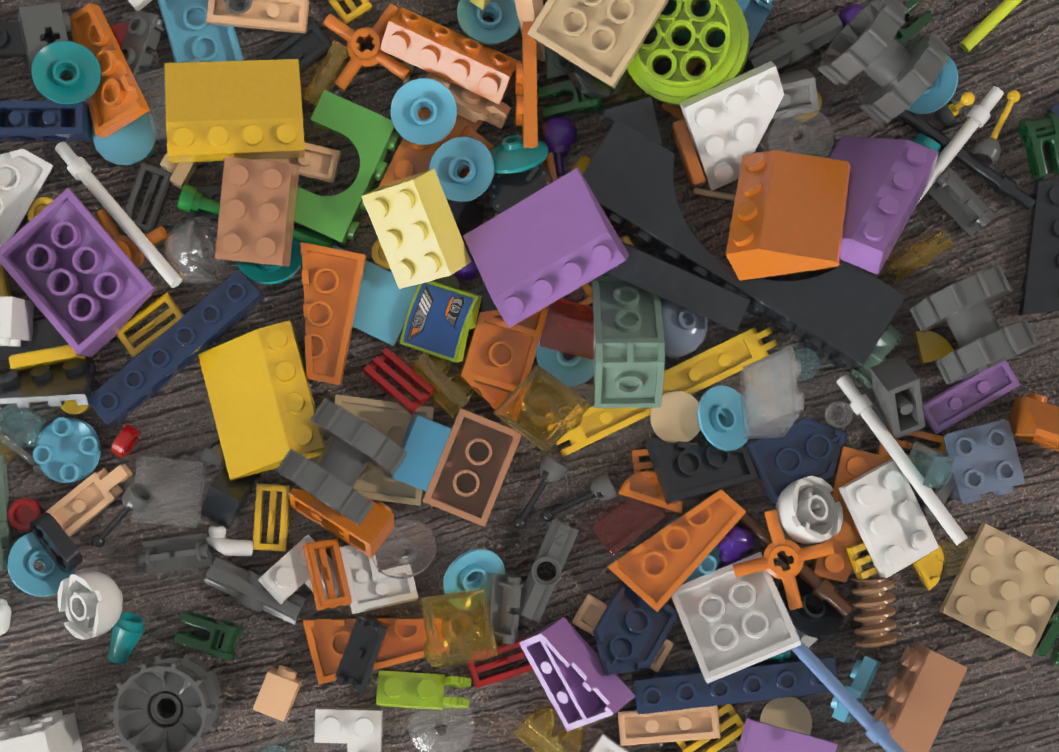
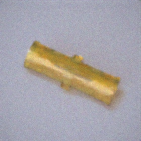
M335 40L332 42L321 64L316 65L314 69L316 73L301 96L303 99L317 106L323 90L328 91L337 79V75L349 56V48Z
M940 229L920 244L914 243L909 247L910 251L891 263L886 264L889 274L902 267L891 277L896 282H899L917 268H925L930 264L931 259L948 248L953 247L950 237L937 244L948 233Z

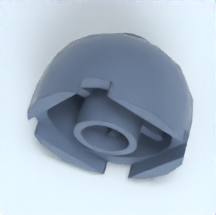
M660 297L665 357L677 359L692 353L705 339L708 331L707 318Z

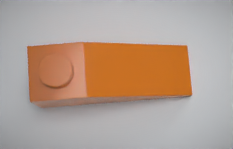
M292 488L288 493L292 509L370 558L374 556L394 529V514L386 504L380 501L373 502V507L359 526L303 489Z

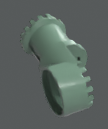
M889 323L865 364L849 372L852 379L857 383L860 381V386L863 385V388L872 392L873 384L870 367L888 361L885 356L891 353L892 349H895L894 346L899 344L897 340L900 342L904 335Z

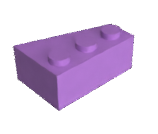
M564 617L540 627L519 642L567 732L615 714L635 697L617 675L605 677L600 656Z

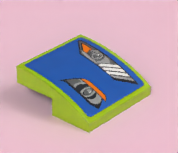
M433 280L419 284L407 313L400 344L455 363L463 361L469 329L476 327L482 296Z

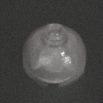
M204 216L177 223L167 234L164 245L163 257L183 281L191 284L215 281L216 277L223 275L226 260L215 259L217 239L214 234H217L218 228L210 219Z

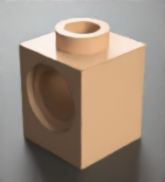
M279 665L278 669L272 667L266 674L253 710L284 722L289 716L303 679L297 677V671L283 665Z

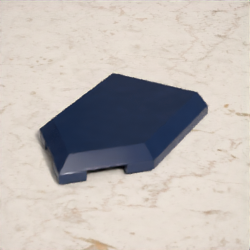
M803 417L746 443L745 447L748 449L752 463L771 503H777L781 492L796 480L815 476L825 481L833 477L848 433Z
M621 581L593 629L605 677L649 668L679 616L677 610L665 603L656 612L628 585Z

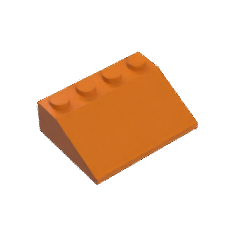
M779 150L742 156L726 249V256L739 281L839 266L851 167L849 161Z
M1028 392L1027 397H1015L1008 419L1013 438L1059 452V406L1048 404L1047 397Z

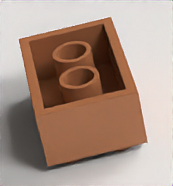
M233 157L224 158L215 259L290 266L299 166L289 163Z
M460 408L422 502L485 527L523 433Z
M914 641L911 647L908 646L904 650L900 660V664L903 666L898 676H894L890 680L886 690V694L889 696L884 706H880L875 712L874 719L876 721L881 720L890 729L889 735L905 752H929L967 671V667Z

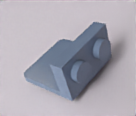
M998 420L945 434L943 441L956 486L950 494V499H961L962 504L982 500L981 494L993 492L994 496L1014 492L1013 486L1025 484L1012 430L1007 420Z

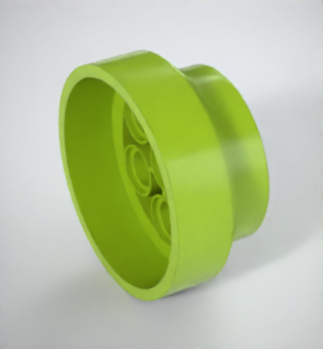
M674 0L677 2L676 10L670 15L660 14L652 27L657 30L656 40L651 44L642 43L627 67L635 83L655 100L670 106L681 107V102L740 76L748 59L750 37L746 19L736 0ZM700 1H707L711 4L709 13L703 17L695 16L693 14L695 4ZM680 30L691 32V39L684 46L674 44V36ZM715 31L723 32L726 38L720 47L713 48L707 44V39L711 33ZM662 58L670 59L672 61L671 70L664 75L657 74L655 72L657 61ZM695 60H702L706 63L704 73L697 77L689 75L688 67L690 63Z

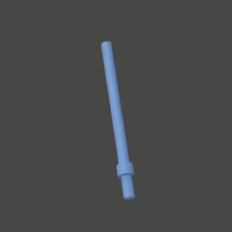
M802 641V645L791 649L867 730L865 734L875 745L879 743L886 752H905L889 735L890 729L881 720L876 721Z

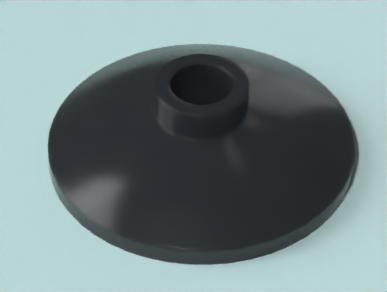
M799 576L795 577L803 607L790 610L785 590L783 592V603L793 625L800 632L814 638H825L835 633L842 624L843 616L826 600L821 601L812 593L813 589Z

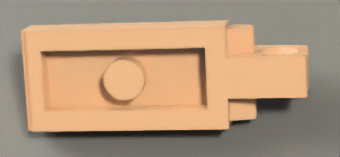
M430 72L426 75L425 78L436 80L450 90L456 102L458 115L474 123L478 120L486 121L500 129L505 124L511 107L504 102H501L499 105Z
M120 464L110 473L106 468L99 472H94L46 512L57 520L70 537L119 498L118 496L123 492L119 485L125 482L133 473L126 464Z

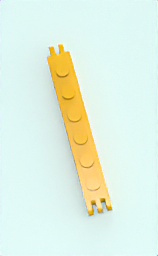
M754 327L665 370L662 395L671 391H682L692 395L770 357L767 350L777 346V340L774 339L763 344L761 339L773 333L771 328L769 327L758 333ZM593 405L548 428L551 433H556L562 428L564 429L566 434L554 439L556 445L567 440L570 441L571 446H567L560 451L562 457L649 416L652 408H594Z

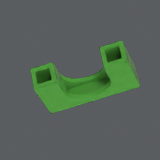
M323 90L310 120L314 126L341 137L355 146L360 158L359 173L347 190L333 196L316 195L298 187L294 223L346 246L348 240L353 241L359 231L361 223L357 222L361 211H367L361 196L371 191L375 180L381 181L388 165L384 160L389 150L394 152L401 135L396 131L391 119Z

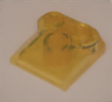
M537 365L494 411V414L546 453L567 431L573 430L581 424L583 414L589 409V402Z
M485 589L422 598L427 639L424 643L423 651L431 667L471 663L498 655Z

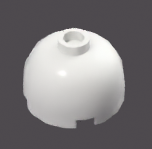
M808 476L796 480L781 492L777 500L776 509L778 510L783 532L795 542L806 545L818 544L829 540L841 530L843 523L840 501H834L833 496L830 494L834 490L823 479Z
M92 570L69 575V578L63 579L58 590L59 612H66L69 621L64 622V625L74 637L86 640L108 632L118 622L122 612L123 596L117 584L108 575Z

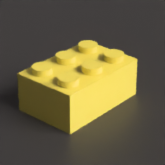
M435 169L384 184L361 196L399 289L450 276L471 262Z

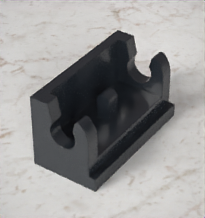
M360 613L358 614L335 675L337 683L350 684L354 686L353 689L355 691L364 693L389 630V624Z

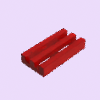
M387 347L382 351L380 357L376 356L373 359V363L363 369L364 374L411 415L434 394V388ZM386 362L391 364L396 370H398L403 376H405L410 382H412L418 389H420L423 392V394H421L404 378H402L397 372H395L390 366H388ZM378 369L382 370L399 387L412 396L415 401L412 403L376 371Z
M528 636L516 639V644L503 643L466 655V662L475 689L532 671L531 664L527 663L479 679L478 673L527 658L523 651L478 666L474 664V661L521 647L519 642Z

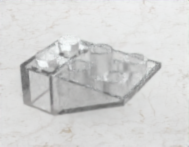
M786 347L743 367L739 377L745 439L785 437L789 429L793 427L795 420L798 419L799 411L804 410L803 391H797L796 378L801 376V363L799 357H794L793 347Z

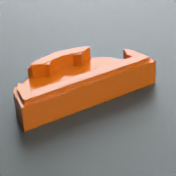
M645 470L631 475L622 483L617 493L679 514L682 513L683 501L669 505L666 504L655 471Z

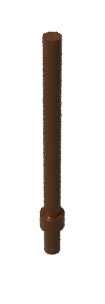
M746 511L738 522L767 547L772 542L769 531ZM785 551L778 552V558L789 566L788 560H793V556H786ZM805 563L803 564L801 571L797 575L813 589L812 593L821 601L826 600L843 617H846L853 607L834 591L835 586L826 578L822 580Z

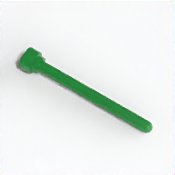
M185 183L177 209L189 213L191 210L198 212L201 209L219 215L220 202L204 197V193L198 191V187ZM294 226L293 240L328 248L333 247L334 241L332 239Z

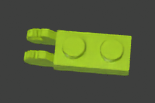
M379 670L376 706L443 710V708L467 709L470 704L469 699L464 697L444 698V687L465 689L471 687V678L445 677V674Z

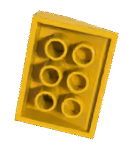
M299 59L164 63L167 152L171 163L224 161L225 157L251 160L305 158Z
M290 320L256 329L198 354L231 481L278 468L290 449L308 459L321 455L326 444L322 430L310 420L316 412V407L306 376L295 329Z

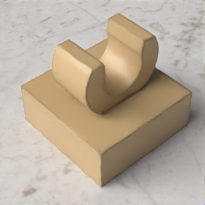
M165 153L160 163L161 168L173 173L170 178L171 184L181 190L185 183H189L199 162L171 163L168 153Z

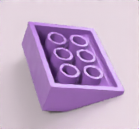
M842 136L829 158L849 161L851 166L840 253L841 260L874 274H879L933 177L939 152L903 139Z
M578 167L463 236L490 297L509 328L626 261L629 256Z
M69 188L62 192L0 247V264L78 355L92 357L118 334L155 290V287Z

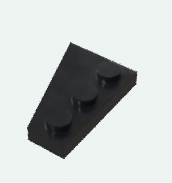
M649 439L645 442L667 505L747 484L758 479L747 447L724 451L712 444L708 446L691 445L690 442L682 441L669 443L661 442L660 439Z

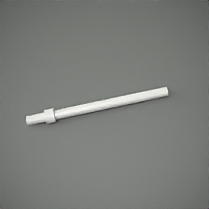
M993 86L981 103L974 105L966 115V122L938 156L933 177L920 200L978 127L982 128L991 117L990 111L1004 95L1000 88Z
M66 142L57 144L55 151L68 165L67 170L76 180L83 182L172 288L177 287L182 282V278L91 173L92 168L83 157H78Z
M847 374L836 381L851 401L849 406L857 416H862L954 543L958 545L968 537L872 409L873 403L868 396L860 393Z

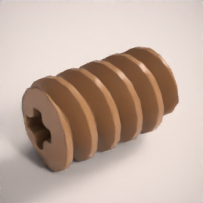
M870 576L863 580L857 579V577L852 578L853 581L861 583L862 586L852 590V594L862 596V600L853 603V607L863 610L862 614L853 616L855 621L863 623V627L854 629V633L864 636V640L856 642L855 646L875 648L887 646L897 641V635L889 632V630L896 628V621L888 618L896 614V609L886 605L895 601V595L886 592L895 587L894 581L877 576Z

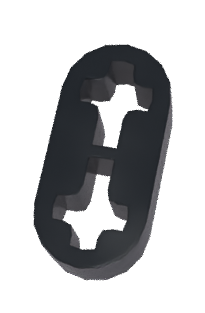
M45 512L30 522V528L34 536L62 571L68 573L83 562L80 551L51 514Z

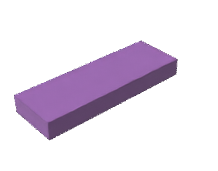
M1004 361L969 378L960 380L923 402L925 422L933 434H938L1020 386V383L1007 361Z
M746 718L737 751L836 752L838 744L823 738Z

